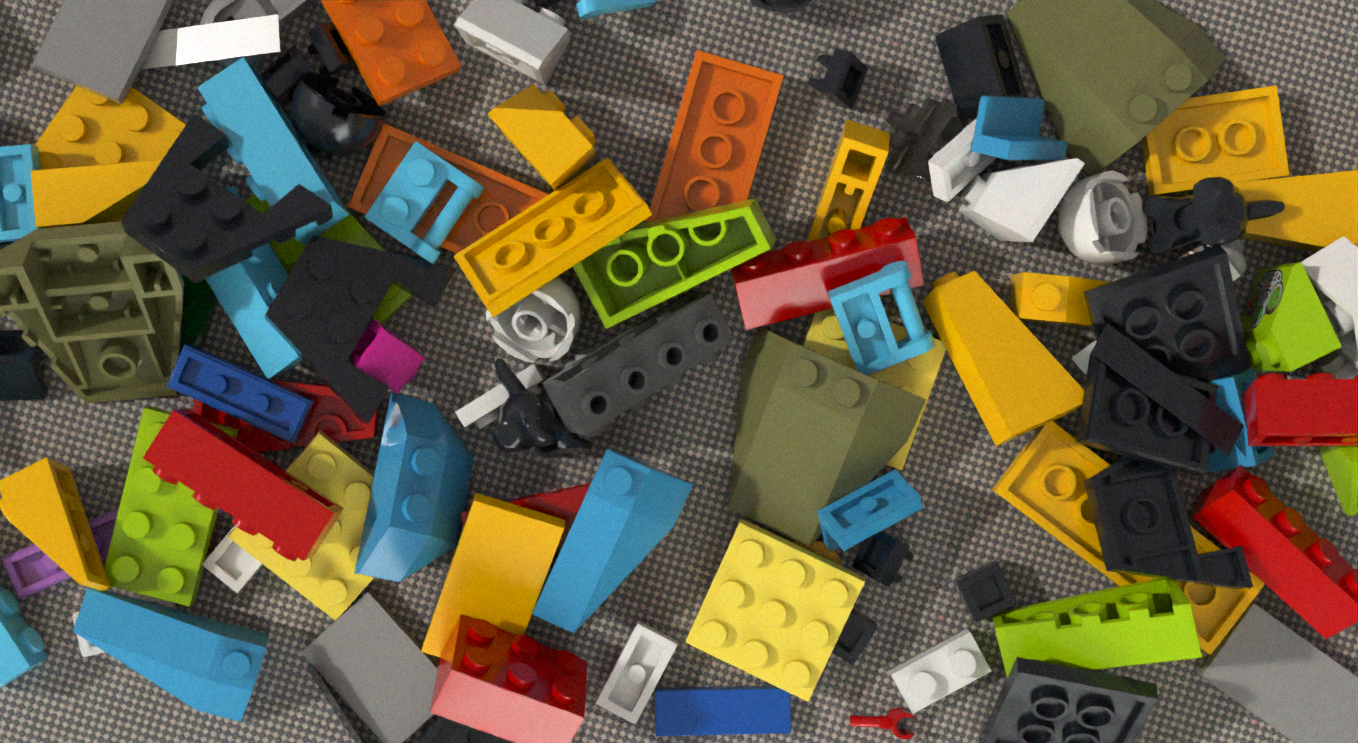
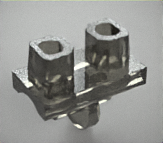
M926 98L921 107L911 103L904 115L894 111L890 112L886 122L895 131L889 139V144L896 149L885 167L894 174L911 176L921 181L931 182L928 161L934 156L930 153L932 147L937 140L946 146L966 127L953 114L957 106L948 99H943L940 102Z

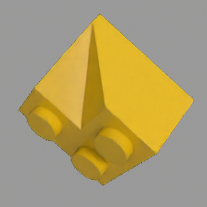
M533 84L494 107L488 113V116L555 191L579 176L598 159L593 147L597 142L594 139L595 135L577 115L572 120L565 116L563 112L567 108L549 88L542 94Z

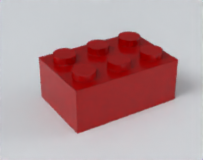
M461 614L440 655L430 713L514 743H571L585 718L587 661L579 658L572 652L556 650L536 642L529 636L516 635L497 628L486 620L473 619Z

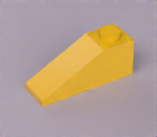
M848 119L846 120L807 236V242L829 237L833 232L842 229H860L889 152V132Z
M163 159L31 171L36 227L45 229L107 223L131 207Z
M1029 272L1011 275L1008 308L1020 321L1093 327L1084 291L1110 282Z
M46 457L0 480V492L2 495L0 508L8 521L78 584L102 592L111 588L70 467Z

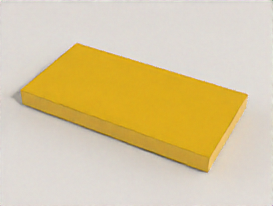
M607 157L453 257L494 318L650 217L652 213L647 203Z
M475 493L421 652L440 657L461 614L473 619L486 620L493 626L513 634L524 635L564 531L565 520Z

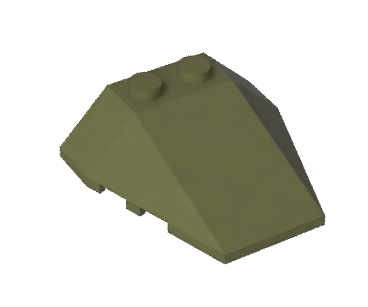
M1021 0L1005 14L1026 67H1030L1040 91L1038 93L1039 98L1045 101L1044 106H1046L1056 129L1054 132L1056 138L1068 142L1066 153L1071 159L1078 158L1085 163L1081 170L1087 177L1099 173L1142 140L1203 86L1226 60L1223 54L1196 24L1155 0Z
M121 221L35 229L0 250V316L8 315L23 330L21 337L30 347L38 345L52 360L50 367L86 404L176 395L177 391L166 386L180 356L184 281L179 271L128 236L124 231Z
M762 326L759 327L741 367L728 509L810 547L822 534L817 511L868 484L908 441L926 399L846 366Z

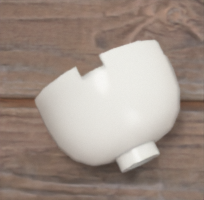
M1111 170L1086 177L1077 182L1062 198L1058 213V231L1067 248L1078 259L1095 265H1111L1136 258L1140 253L1135 251L1137 244L1145 243L1147 217L1142 210L1143 202L1138 192L1130 194L1128 189L1122 184L1129 181L1123 174Z
M557 276L494 318L487 309L486 320L488 321L490 318L494 328L491 335L495 342L509 355L535 363L538 358L551 357L549 361L551 362L558 360L569 351L581 322L580 304L572 287L561 277Z

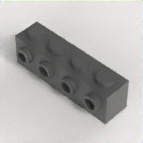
M688 291L542 384L566 430L582 436L593 437L609 429L612 425L611 420L623 412H633L649 402L648 396L660 388H670L680 383L686 377L685 372L695 365H704L717 359L721 355L720 349L734 340L712 294L709 292Z

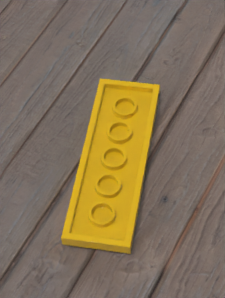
M1053 421L1039 427L991 490L1117 586L1155 579L1153 577L1106 570L1084 480L1110 464L1085 445L1076 442L1077 439ZM1191 527L1198 554L1221 550ZM1249 571L1253 587L1243 589L1176 581L1191 604L1200 649L1211 655L1265 585L1252 572Z

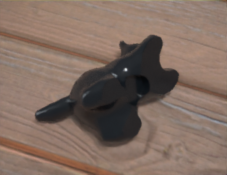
M1209 177L1200 180L1194 185V195L1152 197L1145 200L1142 205L1143 212L1154 218L1151 224L1154 237L1148 245L1149 250L1154 255L1163 254L1180 246L1198 241L1211 246L1231 243L1239 239L1246 232L1248 221L1267 218L1279 214L1285 209L1284 203L1280 201L1258 200L1247 202L1238 187H1235L1230 180L1223 177Z
M498 358L495 361L497 377L509 395L499 409L498 423L492 431V438L500 451L518 452L535 447L538 454L542 457L559 458L562 457L563 453L587 452L591 450L592 445L589 440L579 437V434L566 430L557 410L546 398L537 393L527 391L503 359Z

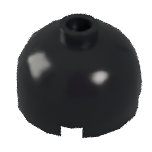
M304 73L293 93L290 109L292 123L297 133L303 140L308 142L307 149L317 156L331 159L333 155L350 156L359 154L369 147L383 126L386 118L384 117L386 114L385 108L383 106L379 107L374 98L354 86L352 94L337 88L339 80L318 73Z

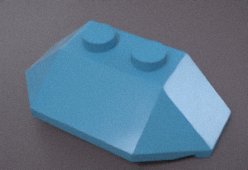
M391 393L355 574L401 582L458 545L462 524L460 513L465 508L474 456L434 403L399 393Z

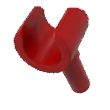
M897 707L891 709L887 715H850V726L888 729L899 739L907 740L912 738L915 733L908 729H897V723L902 718H915V716L904 708Z

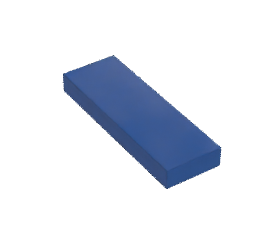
M191 344L183 346L166 386L292 443L297 442L315 402L310 397L272 380H268L261 375Z
M774 685L655 688L656 736L791 733L790 693Z

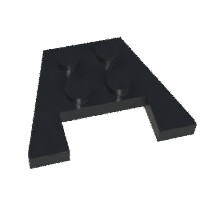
M197 114L190 118L121 220L124 231L128 236L191 281L197 283L253 257L252 250L273 240L281 244L296 237L295 230L314 221L320 226L333 218L331 205L301 184L293 188L265 213H261L200 171L229 148V143L225 133Z
M313 235L264 318L296 353L314 368L335 395H339L352 409L353 414L362 423L368 425L390 386L350 365L347 360L391 284L434 307L456 269L449 265L432 264L422 259Z
M1210 443L1209 454L1216 452L1215 446ZM1124 456L1084 480L1107 571L1231 589L1253 587L1242 546L1203 554L1197 553L1175 470Z

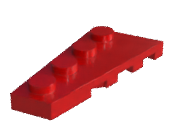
M269 379L315 400L301 434L295 443L194 399L193 411L209 422L238 429L236 439L256 452L307 446L320 430L335 442L374 438L378 432L380 405L370 423L366 425L353 414L352 409L339 395L336 396L324 384Z

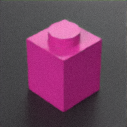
M372 317L349 357V360L359 370L390 386L389 389L396 394L399 393L406 383L415 377L419 366L425 359L407 340L374 317Z

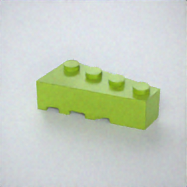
M756 198L637 224L574 265L573 268L605 329H608L770 250L776 238Z
M1155 578L1004 610L992 615L1007 678L1017 657L1086 670L1203 658L1191 604L1174 580Z

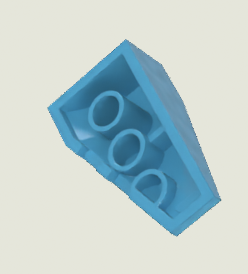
M609 446L532 615L575 633L674 527L693 484Z
M87 587L73 632L193 709L240 722L252 694L269 639V634L107 590L102 592Z

